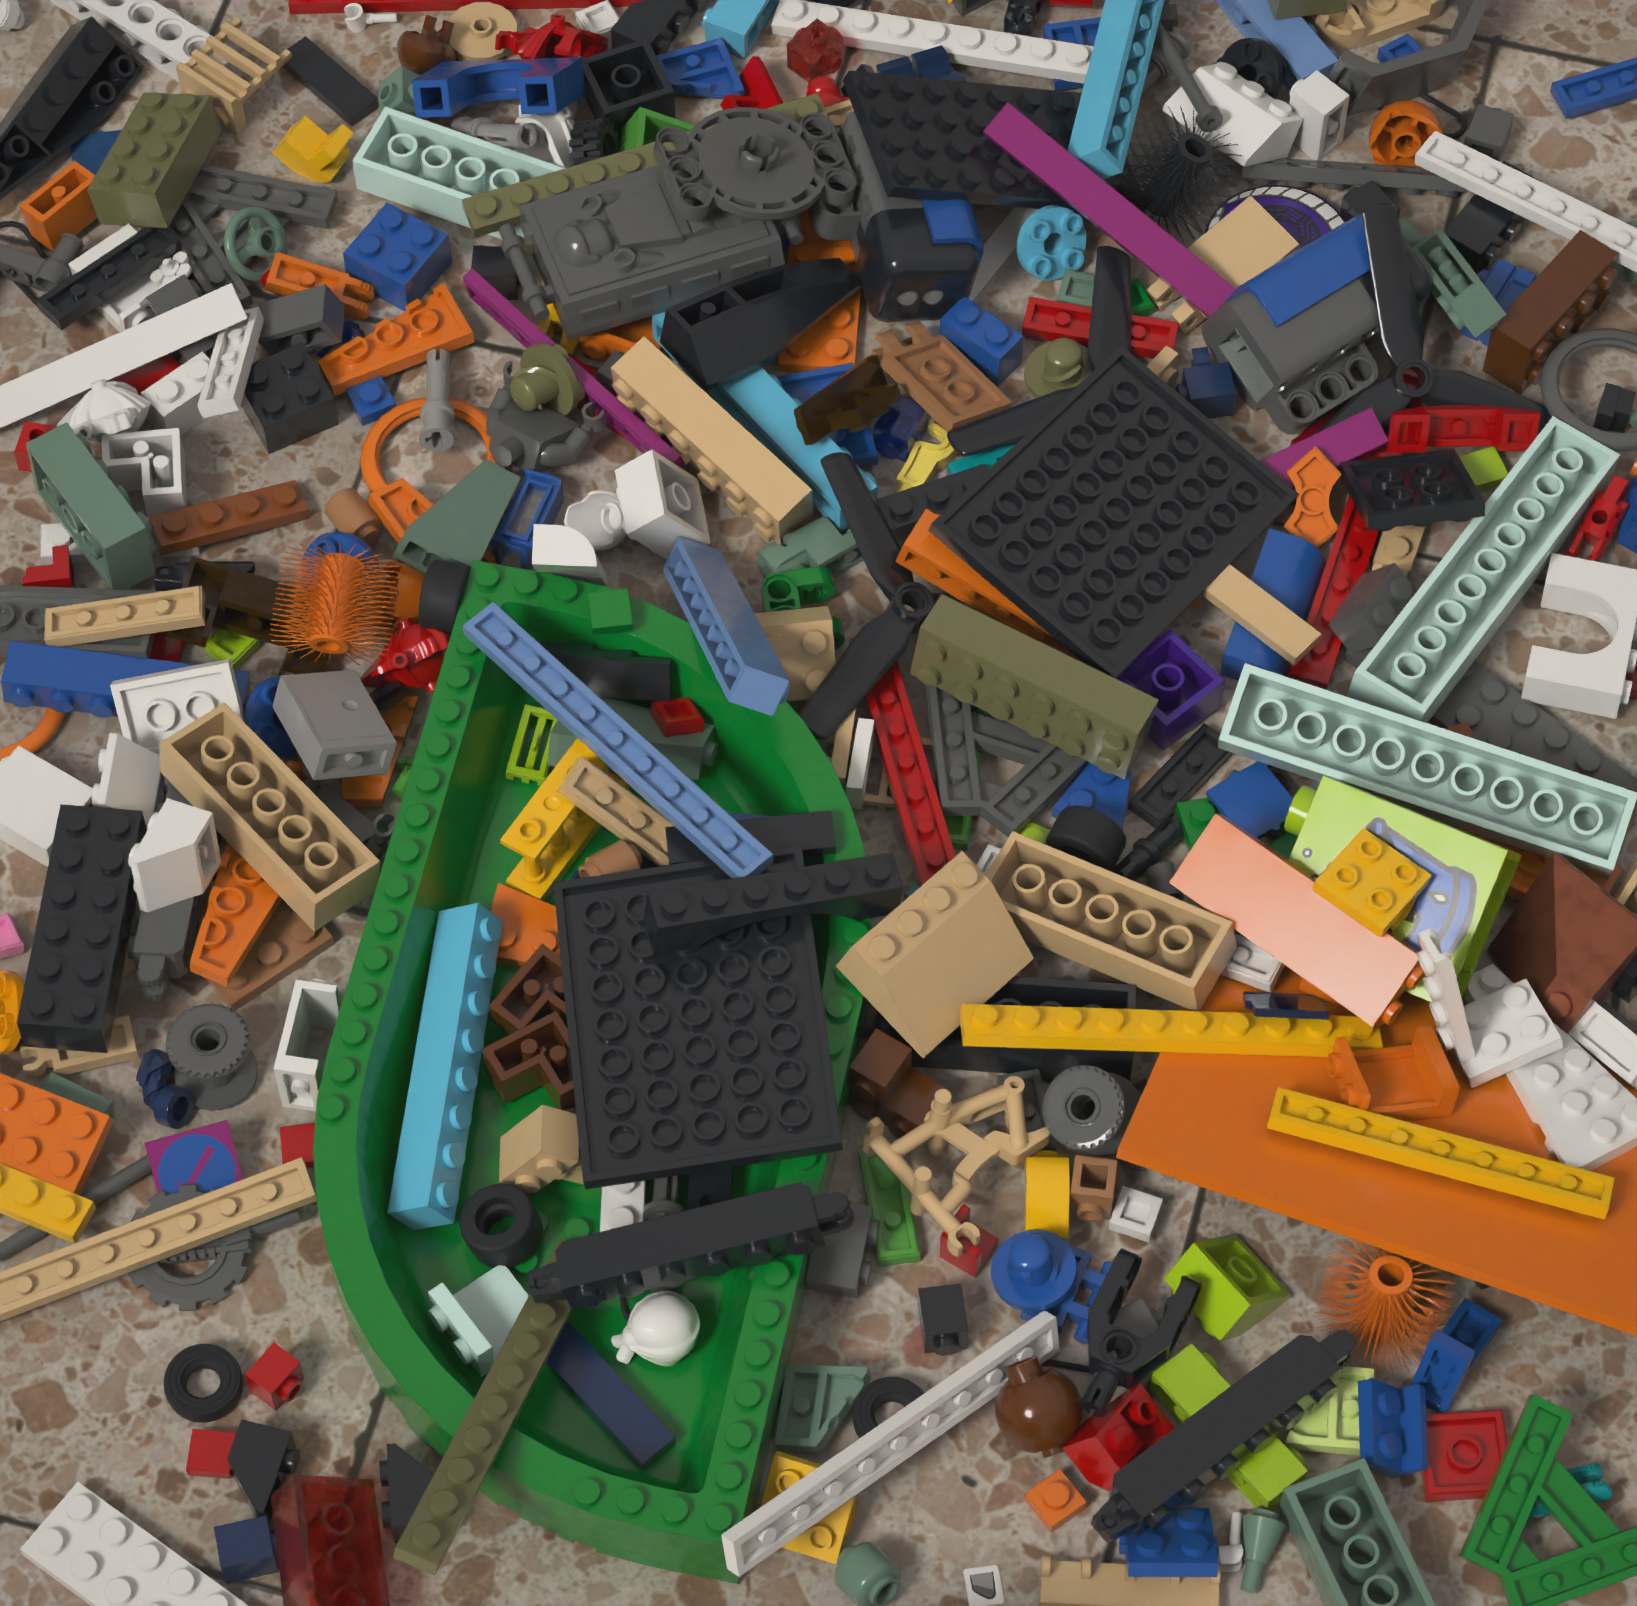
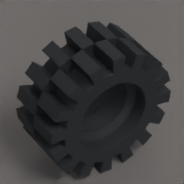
M600 118L574 123V129L570 132L573 140H569V146L572 148L570 159L574 161L572 166L620 152L621 141H617L619 134L617 130H614V123L610 122V119Z

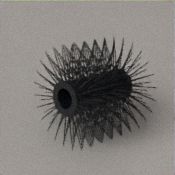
M1194 109L1193 133H1190V128L1188 131L1185 115H1183L1186 133H1184L1171 111L1177 130L1174 127L1173 129L1178 133V137L1172 129L1171 131L1169 130L1168 123L1161 113V118L1166 126L1164 128L1168 133L1163 128L1161 129L1166 134L1161 130L1159 131L1154 123V130L1157 131L1156 134L1159 137L1156 138L1149 134L1145 136L1148 137L1147 140L1150 141L1148 143L1151 145L1139 142L1135 146L1141 147L1142 149L1140 150L1143 151L1141 153L1144 155H1141L1139 152L1136 153L1131 149L1132 154L1128 156L1130 158L1134 157L1138 164H1124L1125 167H1130L1127 169L1128 171L1136 175L1125 173L1126 175L1117 174L1115 176L1134 180L1135 182L1132 183L1136 185L1126 182L1129 185H1116L1115 187L1136 193L1122 196L1141 199L1140 202L1133 203V205L1142 204L1141 206L1144 207L1139 210L1147 209L1148 212L1145 215L1150 212V218L1153 214L1152 220L1154 215L1158 216L1157 225L1159 223L1160 226V217H1163L1168 234L1170 233L1167 217H1169L1181 239L1176 221L1182 227L1183 225L1185 226V231L1188 234L1190 233V236L1195 241L1186 223L1185 218L1187 217L1185 215L1192 221L1194 219L1197 223L1194 226L1199 230L1198 232H1202L1194 213L1202 214L1208 220L1207 216L1210 213L1206 215V211L1203 210L1204 207L1201 205H1204L1206 208L1211 206L1215 210L1214 206L1217 207V205L1212 203L1213 201L1210 200L1212 198L1208 195H1211L1213 198L1219 197L1222 200L1220 197L1222 194L1219 193L1220 191L1217 190L1219 188L1216 186L1223 189L1227 188L1230 184L1225 181L1226 183L1222 182L1221 178L1217 176H1226L1228 179H1230L1228 176H1231L1229 173L1220 171L1219 169H1224L1218 166L1228 169L1225 167L1228 164L1229 166H1238L1239 164L1218 158L1219 156H1233L1236 154L1212 152L1213 149L1232 146L1226 144L1211 147L1212 145H1209L1224 136L1207 142L1205 139L1208 135L1205 138H1202L1204 133L1200 136L1202 128L1199 135L1195 134ZM1213 157V158L1220 159V160H1223V161H1226V162H1229V163H1225V162H1221V161H1217V160H1212L1211 158ZM1125 188L1142 191V193L1131 191ZM1175 214L1179 219L1182 218L1184 221L1183 225L1177 220Z

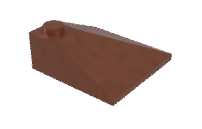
M1555 852L1487 950L1514 983L1525 978L1527 979L1551 1021L1565 1033H1569L1594 1002L1598 1005L1602 1003L1636 955L1637 916L1559 853Z

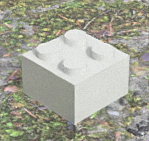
M653 449L615 470L618 485L616 494L621 502L624 517L622 526L630 539L638 541L653 553L659 554L665 559H668L678 536L704 545L711 543L699 480Z

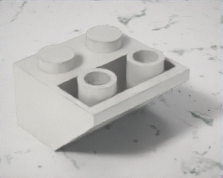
M109 733L107 748H101L99 753L98 767L102 776L101 782L95 783L93 786L92 806L142 811L147 828L151 816L157 812L159 802H164L165 800L164 775L160 772V755L117 733Z
M167 798L160 811L153 813L145 836L140 843H136L132 847L128 859L134 879V891L137 893L141 911L150 912L205 892L222 863L212 812Z

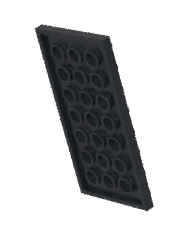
M848 71L844 77L843 84L887 197L934 201L959 199L971 204L1040 209L1049 205H1060L1078 212L987 138L983 131L1008 102L1059 145L1068 150L1082 93L860 71ZM1115 176L1103 179L1121 195L1136 194L1115 187L1116 185H1129L1126 182L1136 185L1123 178L1118 179ZM1125 188L1131 191L1142 193V191ZM1124 197L1132 204L1141 201V199Z

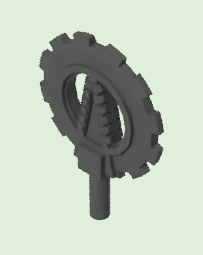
M197 1185L179 1186V1192L165 1196L164 1191H161L148 1199L151 1206L143 1214L136 1211L130 1222L206 1193L197 1192ZM298 1208L128 1273L137 1289L144 1286L151 1293L148 1299L165 1308L166 1303L169 1302L179 1304V1311L197 1310V1304L211 1300L212 1305H215L228 1297L225 1290L233 1282L240 1284L245 1277L248 1268L243 1266L245 1254H252V1244H254L252 1237L300 1223L301 1218ZM209 1259L216 1260L207 1271L196 1277L183 1278L171 1275L162 1267L169 1264L198 1262L200 1260L207 1261Z

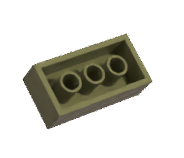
M143 92L87 189L100 224L125 226L129 223L131 226L169 227L222 132V127L209 95Z

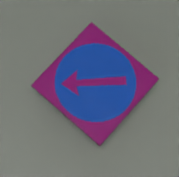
M227 1120L144 1143L157 1192L164 1191L165 1196L179 1192V1186L197 1185V1192L208 1193L211 1188L216 1190L243 1180Z

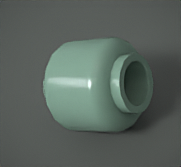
M863 1542L856 1546H848L840 1553L835 1570V1583L857 1606H886L899 1592L900 1567L877 1544Z

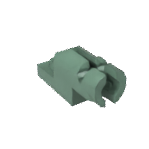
M825 516L813 520L792 533L784 535L783 546L776 542H771L756 552V555L760 558L756 561L757 567L764 578L776 572L782 573L810 567L829 568L835 578L864 561L851 530L849 529L844 535H841Z

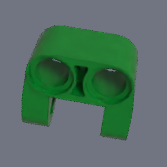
M810 567L770 574L762 583V613L801 609L803 604L818 603L830 599L836 592L832 571L826 567ZM775 597H784V599H775ZM831 616L834 649L836 650L844 644L845 636L841 620Z

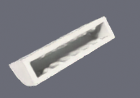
M534 524L532 565L536 572L550 573L592 584L608 586L606 573L592 545L583 534L568 526Z

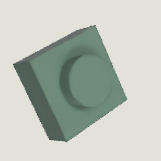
M1065 269L1056 301L1092 307L1095 276Z

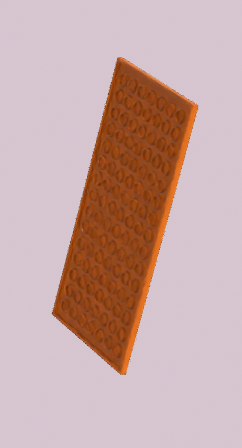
M1286 965L1271 993L1220 975L1200 1011L1357 1016L1340 1003L1335 1005L1300 990L1302 977ZM1403 991L1399 997V1002L1403 1004L1400 1013L1390 1025L1384 1022L1379 1027L1383 1048L1411 1045L1416 1027L1432 1026L1435 1031L1436 1024L1429 1007L1431 1002ZM1182 1006L1179 1009L1180 1011H1192ZM1443 1049L1460 1086L1452 1116L1406 1122L1560 1163L1555 1154L1550 1155L1544 1144L1546 1137L1539 1124L1531 1121L1506 1073L1471 1089L1467 1077L1460 1065L1456 1063L1450 1050L1445 1051ZM1584 1049L1637 1098V1090L1590 1051ZM1160 1052L1118 1147L1116 1158L1637 1336V1147L1592 1170V1172L1615 1178L1609 1209L1604 1220L1268 1129L1267 1125L1277 1087L1341 1104L1340 1090L1336 1080L1331 1079L1328 1074L1327 1057Z

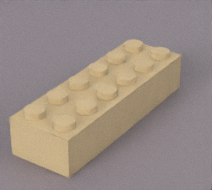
M645 336L611 367L612 387L615 390L616 398L681 456L684 466L688 463L699 472L697 474L699 480L709 490L714 491L717 488L726 497L725 502L736 515L742 517L745 514L754 522L753 528L763 540L768 543L773 540L783 546L784 535L803 527L814 516L812 489Z
M225 702L159 743L160 772L194 807L213 813L215 829L314 932L375 892L380 876V860Z
M1012 831L986 873L1024 940L1125 983L1137 985V988L1192 1011H1200L1237 947L1232 921Z

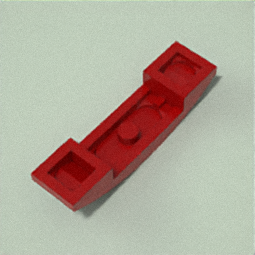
M1438 405L1399 410L1391 413L1387 451L1426 452L1427 447L1494 446L1499 451H1526L1538 436L1540 413L1534 410L1487 405Z

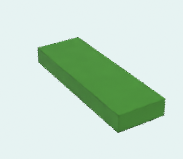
M863 1145L859 1146L858 1153L867 1205L873 1206V1219L880 1220L879 1234L875 1246L878 1267L919 1262L921 1254L914 1215L910 1210L911 1198L909 1190L877 1153L872 1157H868L863 1151Z

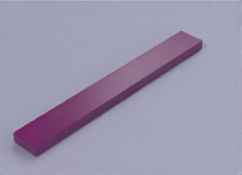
M1008 102L983 131L987 138L1206 317L1209 318L1236 290L1235 287Z
M473 268L463 276L468 296L525 348L539 342L551 346L556 344ZM569 356V364L576 379L584 388L585 397L583 400L586 403L594 402L598 414L605 409L607 422L642 454L653 449L685 470L681 456Z

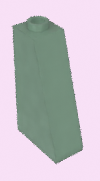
M485 459L408 526L392 556L423 573H426L429 564L434 559L472 566L473 560L481 561L521 477Z
M598 696L689 779L699 780L705 767L713 766L718 751V743L713 742L714 725L704 723L703 732L664 737L651 715L650 708ZM559 721L556 722L550 734L547 765L554 767L577 739Z

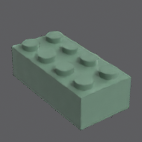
M66 422L27 442L26 448L36 491L108 588L126 590L154 575L153 557L156 556V551L148 538V534L152 532L151 526L141 511L135 513L132 509V503L126 490L121 485L116 487L113 484L111 473L102 459L96 461L91 455L92 449L86 437L82 433L76 435Z
M1365 1458L1283 1488L1279 1510L1325 1606H1436Z

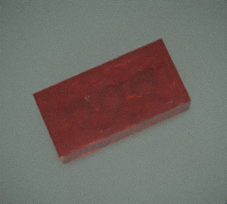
M292 1475L271 1495L283 1605L390 1606L374 1480Z

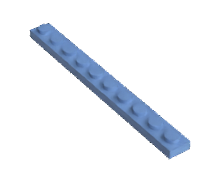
M494 602L463 625V633L471 642L732 879L760 874L773 863V854Z

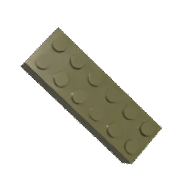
M941 594L920 627L910 674L917 677L921 682L933 685L953 695L961 702L970 703L990 713L994 718L1025 730L1030 736L1041 738L1061 748L1065 753L1080 757L1096 765L1103 772L1114 774L1124 780L1146 744L1159 701Z

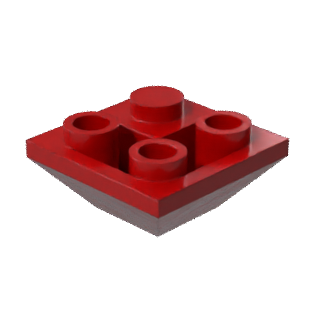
M1138 1383L1111 1401L1104 1417L1092 1415L1085 1420L1074 1437L1067 1441L1062 1449L1089 1483L1110 1492L1113 1477L1117 1471L1175 1428L1141 1383Z

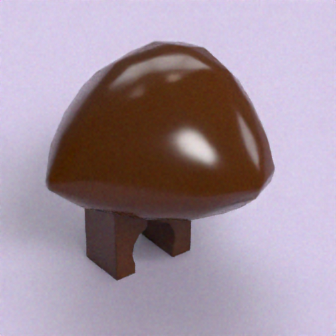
M426 15L421 34L417 31L407 30L403 32L397 42V54L401 66L418 75H422L442 62L457 61L458 57L454 49L449 46L454 23L443 20L442 28L436 32L435 23L437 18Z

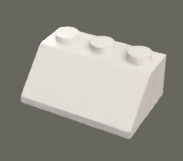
M1224 62L1199 67L1192 74L1210 106L1218 107L1223 115L1222 124L1211 133L1205 132L1202 138L1208 135L1209 138L1206 140L1208 142L1211 139L1215 140L1224 136L1210 144H1213L1214 147L1217 145H1232L1217 149L1223 153L1236 154L1229 157L1244 167L1288 156L1303 121L1302 117L1292 111V107L1288 103L1272 98L1264 92L1265 89L1260 84L1247 81L1237 74L1235 67ZM1181 86L1164 104L1162 111L1173 118L1172 111L1176 120L1184 126L1183 115H1185L1187 128L1193 131L1194 107ZM1194 109V128L1196 134L1199 127L1195 120L1197 112Z

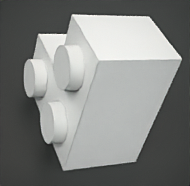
M180 428L101 434L102 460L111 473V481L116 487L121 485L126 491L142 490L147 517L187 507L185 451Z

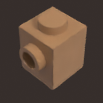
M1075 1155L1069 1215L1077 1216L1079 1219L1087 1222L1111 1219L1118 1160Z

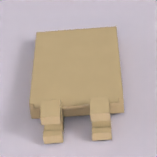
M1250 195L1187 249L1237 289L1246 281L1300 249V244ZM1160 278L1147 289L1153 304L1160 311L1180 296ZM1188 301L1181 304L1171 314L1175 322L1179 323L1178 329L1184 335L1199 325L1205 318H1208Z

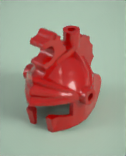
M553 14L551 15L550 22L539 29L528 27L524 33L499 31V34L496 35L495 50L512 49L511 54H519L522 59L582 57L583 59L607 51L608 38L597 33L577 29L572 23L565 21L566 17L564 15Z
M410 617L397 623L398 630L388 641L387 644L389 645H386L384 648L389 650H383L382 654L385 655H380L360 678L364 687L379 688L387 682L397 680L402 684L401 688H425L427 693L435 690L451 634L437 629L422 628L420 624H414Z

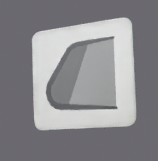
M997 1565L964 1569L963 1574L969 1606H989L1004 1602Z

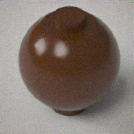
M1037 1356L1025 1358L1005 1367L1008 1381L1000 1388L995 1404L996 1420L1004 1437L1012 1445L1025 1452H1042L1044 1458L1063 1452L1062 1447L1077 1433L1083 1417V1410L1078 1404L1081 1395L1074 1382L1066 1374L1055 1368L1041 1366Z

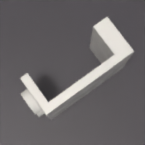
M325 980L295 981L273 1068L282 1107L316 1111L317 1097L322 1079L319 1060L303 1058L310 1028L334 1030L341 1007L337 985H331Z

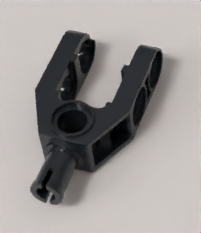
M1124 1248L1119 1250L1088 1310L1089 1372L1094 1374L1083 1398L1078 1403L1082 1410L1089 1414L1094 1405L1096 1409L1093 1416L1104 1417L1117 1386L1131 1389L1168 1361L1196 1304L1202 1287L1201 1281L1187 1275H1182L1173 1298L1168 1297L1165 1303L1163 1318L1155 1335L1150 1333L1148 1338H1140L1129 1329L1113 1326L1142 1263V1258L1138 1257V1254ZM1114 1350H1121L1129 1356L1124 1359H1116L1110 1356L1109 1353Z

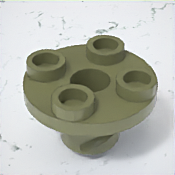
M1058 338L1037 347L1027 358L1024 368V380L1029 392L1035 398L1060 389L1077 387L1092 373L1088 348L1069 338Z
M542 342L535 343L523 351L520 360V370L513 374L510 384L511 396L517 406L524 411H533L536 408L543 411L544 405L563 416L574 411L578 403L584 399L585 391L581 383L577 381L569 364L567 351L559 344L551 346Z

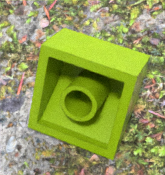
M1235 1233L1194 1242L1163 1278L1173 1289V1295L1180 1284L1182 1275L1190 1276L1202 1282L1200 1294L1192 1311L1201 1320L1203 1329L1211 1336L1218 1338L1219 1341L1241 1336L1291 1296L1290 1292Z

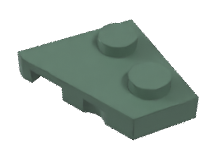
M787 1364L774 1443L777 1450L780 1452L821 1453L870 1382L871 1372L869 1368L861 1366Z

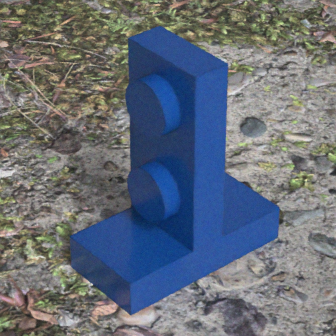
M1464 1298L1442 1331L1438 1329L1429 1340L1411 1385L1419 1384L1425 1387L1426 1405L1439 1413H1447L1461 1384L1499 1330L1503 1319Z

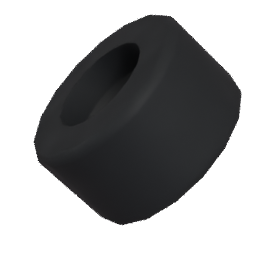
M434 559L429 564L420 595V627L437 629L449 634L452 633L471 566Z
M1074 805L1067 806L1060 812L1046 838V845L1112 872L1126 846V836L1123 830L1103 813L1089 807Z
M493 1184L482 1188L468 1199L461 1210L459 1226L462 1238L472 1254L480 1263L494 1268L498 1265H503L511 1268L522 1264L534 1254L541 1243L543 1226L540 1215L524 1191L513 1185ZM506 1217H515L511 1227L504 1233L487 1235L491 1226L498 1220Z

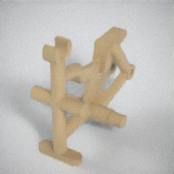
M1009 1076L1004 1081V1084L953 1104L951 1103V1093L948 1090L940 1089L936 1091L934 1100L931 1103V1109L924 1118V1123L893 1143H890L883 1136L884 1123L879 1117L871 1119L865 1127L863 1151L868 1157H872L877 1153L912 1193L911 1212L914 1215L921 1216L927 1211L947 1233L948 1250L956 1257L962 1255L963 1249L962 1244L957 1238L966 1237L975 1246L979 1244L980 1240L979 1229L970 1222L961 1224L953 1215L954 1211L971 1193L972 1184L970 1181L975 1173L995 1156L1014 1166L1049 1144L1051 1133L1047 1126L1026 1133L1023 1104L1025 1084L1018 1076ZM1005 1111L1007 1133L994 1130L982 1139L965 1127ZM926 1141L928 1143L927 1150L933 1156H939L943 1153L947 1141L967 1154L953 1172V1188L942 1200L930 1189L931 1170L928 1167L921 1166L914 1171L903 1158L904 1155Z

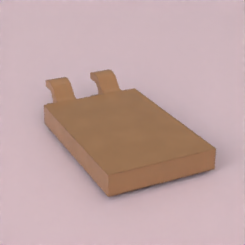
M920 321L905 326V329L912 337L902 340L901 344L890 331L876 335L875 339L882 347L872 350L871 354L878 356L881 363L880 366L946 432L1011 408L1013 402L943 334L933 337Z

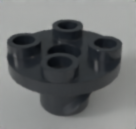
M1259 38L1237 40L1217 60V62H1224L1235 67L1237 74L1247 81L1260 84L1265 89L1264 92L1272 98L1276 99L1285 80V69L1275 49L1266 41Z

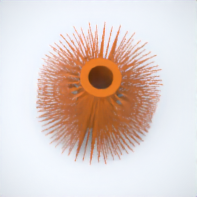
M341 543L340 553H333L329 547L332 553L327 554L323 551L326 555H323L318 549V552L302 545L321 555L322 558L305 550L298 551L309 554L314 558L298 555L293 552L289 553L307 560L285 557V559H292L304 564L280 562L302 568L281 567V569H289L290 571L293 570L301 573L288 574L281 572V574L301 579L281 578V580H290L299 584L280 582L278 584L293 586L297 589H284L280 587L276 589H283L297 594L276 593L295 599L276 598L277 600H285L294 604H274L296 610L276 609L294 615L275 613L273 615L288 617L292 620H279L275 618L271 620H278L292 625L271 624L290 629L271 630L292 634L281 635L280 637L297 640L271 641L307 642L305 644L288 646L300 647L309 645L310 647L295 650L313 648L306 655L316 650L321 652L320 655L328 653L330 665L331 654H337L340 659L339 654L342 653L350 658L345 652L355 655L348 650L372 658L375 657L361 653L358 650L381 654L366 648H382L368 644H389L379 643L370 639H390L371 634H392L382 633L370 628L392 630L373 624L384 623L392 625V623H385L372 618H386L389 620L393 618L382 617L372 613L393 614L392 612H383L374 608H395L380 606L375 603H396L382 601L374 597L397 599L377 593L397 594V592L378 589L377 587L393 589L396 587L376 582H389L393 584L396 581H386L378 577H392L399 579V577L375 573L394 571L372 568L399 566L363 565L365 563L383 561L370 560L361 562V560L375 557L358 559L364 552L355 557L349 555L351 551L348 555L346 553L341 554Z
M1344 1240L1351 1248L1349 1253L1357 1256L1358 1261L1356 1259L1354 1261L1350 1256L1349 1258L1347 1256H1336L1340 1258L1337 1261L1340 1262L1339 1260L1344 1263L1347 1262L1350 1265H1355L1356 1268L1358 1267L1362 1270V1273L1359 1270V1273H1357L1355 1269L1353 1271L1344 1264H1342L1343 1266L1338 1264L1339 1266L1337 1267L1331 1266L1333 1268L1325 1270L1335 1273L1342 1272L1344 1274L1340 1276L1328 1274L1332 1277L1325 1276L1329 1278L1325 1280L1333 1284L1327 1283L1329 1285L1321 1287L1326 1289L1321 1290L1326 1292L1321 1294L1329 1295L1321 1297L1330 1298L1320 1300L1329 1302L1326 1303L1328 1305L1324 1306L1333 1307L1318 1308L1335 1310L1332 1312L1343 1311L1336 1314H1329L1332 1312L1319 1313L1328 1315L1318 1316H1328V1318L1321 1319L1335 1318L1328 1321L1341 1320L1339 1324H1327L1321 1327L1334 1326L1331 1328L1338 1327L1334 1330L1338 1329L1339 1331H1341L1342 1327H1344L1343 1329L1349 1327L1346 1330L1349 1334L1357 1331L1352 1336L1356 1338L1354 1342L1362 1335L1357 1344L1361 1339L1362 1341L1355 1350L1356 1352L1359 1347L1361 1349L1358 1357L1369 1339L1362 1368L1372 1341L1375 1340L1370 1368L1377 1347L1378 1377V1357L1380 1369V1352L1382 1361V1348L1385 1367V1347L1388 1365L1389 1362L1391 1365L1387 1339L1390 1346V1355L1392 1352L1393 1360L1394 1355L1391 1344L1397 1358L1398 1354L1401 1357L1395 1346L1394 1338L1399 1349L1401 1345L1407 1357L1408 1353L1410 1354L1411 1352L1417 1358L1410 1348L1411 1342L1423 1349L1424 1346L1418 1342L1416 1337L1427 1347L1421 1339L1427 1342V1338L1432 1337L1429 1333L1431 1332L1430 1330H1437L1436 1328L1444 1329L1439 1327L1444 1325H1437L1433 1322L1444 1320L1441 1317L1447 1318L1437 1312H1448L1444 1309L1449 1310V1308L1444 1306L1449 1305L1443 1304L1448 1302L1440 1301L1446 1299L1437 1298H1453L1445 1295L1449 1293L1444 1292L1454 1291L1436 1290L1452 1288H1439L1444 1286L1432 1287L1435 1285H1427L1434 1282L1452 1283L1443 1281L1454 1280H1441L1450 1277H1431L1433 1275L1429 1276L1428 1274L1434 1271L1443 1272L1441 1271L1442 1269L1436 1270L1439 1268L1432 1269L1434 1267L1430 1268L1429 1266L1421 1269L1424 1263L1417 1262L1414 1264L1416 1260L1410 1259L1408 1261L1409 1258L1398 1254L1395 1256V1253L1389 1252L1388 1255V1251L1383 1249V1256H1381L1380 1248L1377 1251V1248L1372 1246L1376 1256L1375 1260L1369 1244L1370 1252L1365 1243L1360 1245L1354 1240L1357 1246H1360L1366 1252L1367 1261L1361 1249L1358 1254ZM1360 1259H1361L1362 1261H1364L1365 1267L1363 1266L1362 1263H1361V1265H1360V1263H1359ZM1422 1265L1420 1268H1418L1416 1271H1414V1272L1412 1273V1271H1413L1416 1267ZM1346 1273L1349 1275L1350 1273L1353 1274L1356 1281L1352 1280ZM1427 1273L1424 1276L1418 1278L1421 1274ZM1352 1283L1356 1287H1358V1289H1350L1349 1287L1347 1288L1343 1284ZM1418 1290H1429L1423 1294H1420L1421 1292L1417 1293ZM1352 1293L1356 1297L1346 1298L1344 1296ZM1438 1295H1444V1296H1447V1297H1436V1296H1438ZM1424 1298L1426 1300L1417 1303L1414 1299ZM1412 1307H1420L1425 1311L1424 1313H1417ZM1414 1315H1417L1421 1320L1423 1319L1427 1323H1422L1420 1320L1419 1322H1417ZM1358 1323V1325H1357L1354 1329L1349 1330L1350 1328H1352L1354 1325H1356V1324ZM1411 1323L1415 1324L1423 1333H1420L1418 1329L1415 1331ZM1402 1336H1403V1338H1404L1405 1341H1406V1339H1407V1341H1408V1343H1407L1408 1347L1404 1344L1403 1339H1402Z

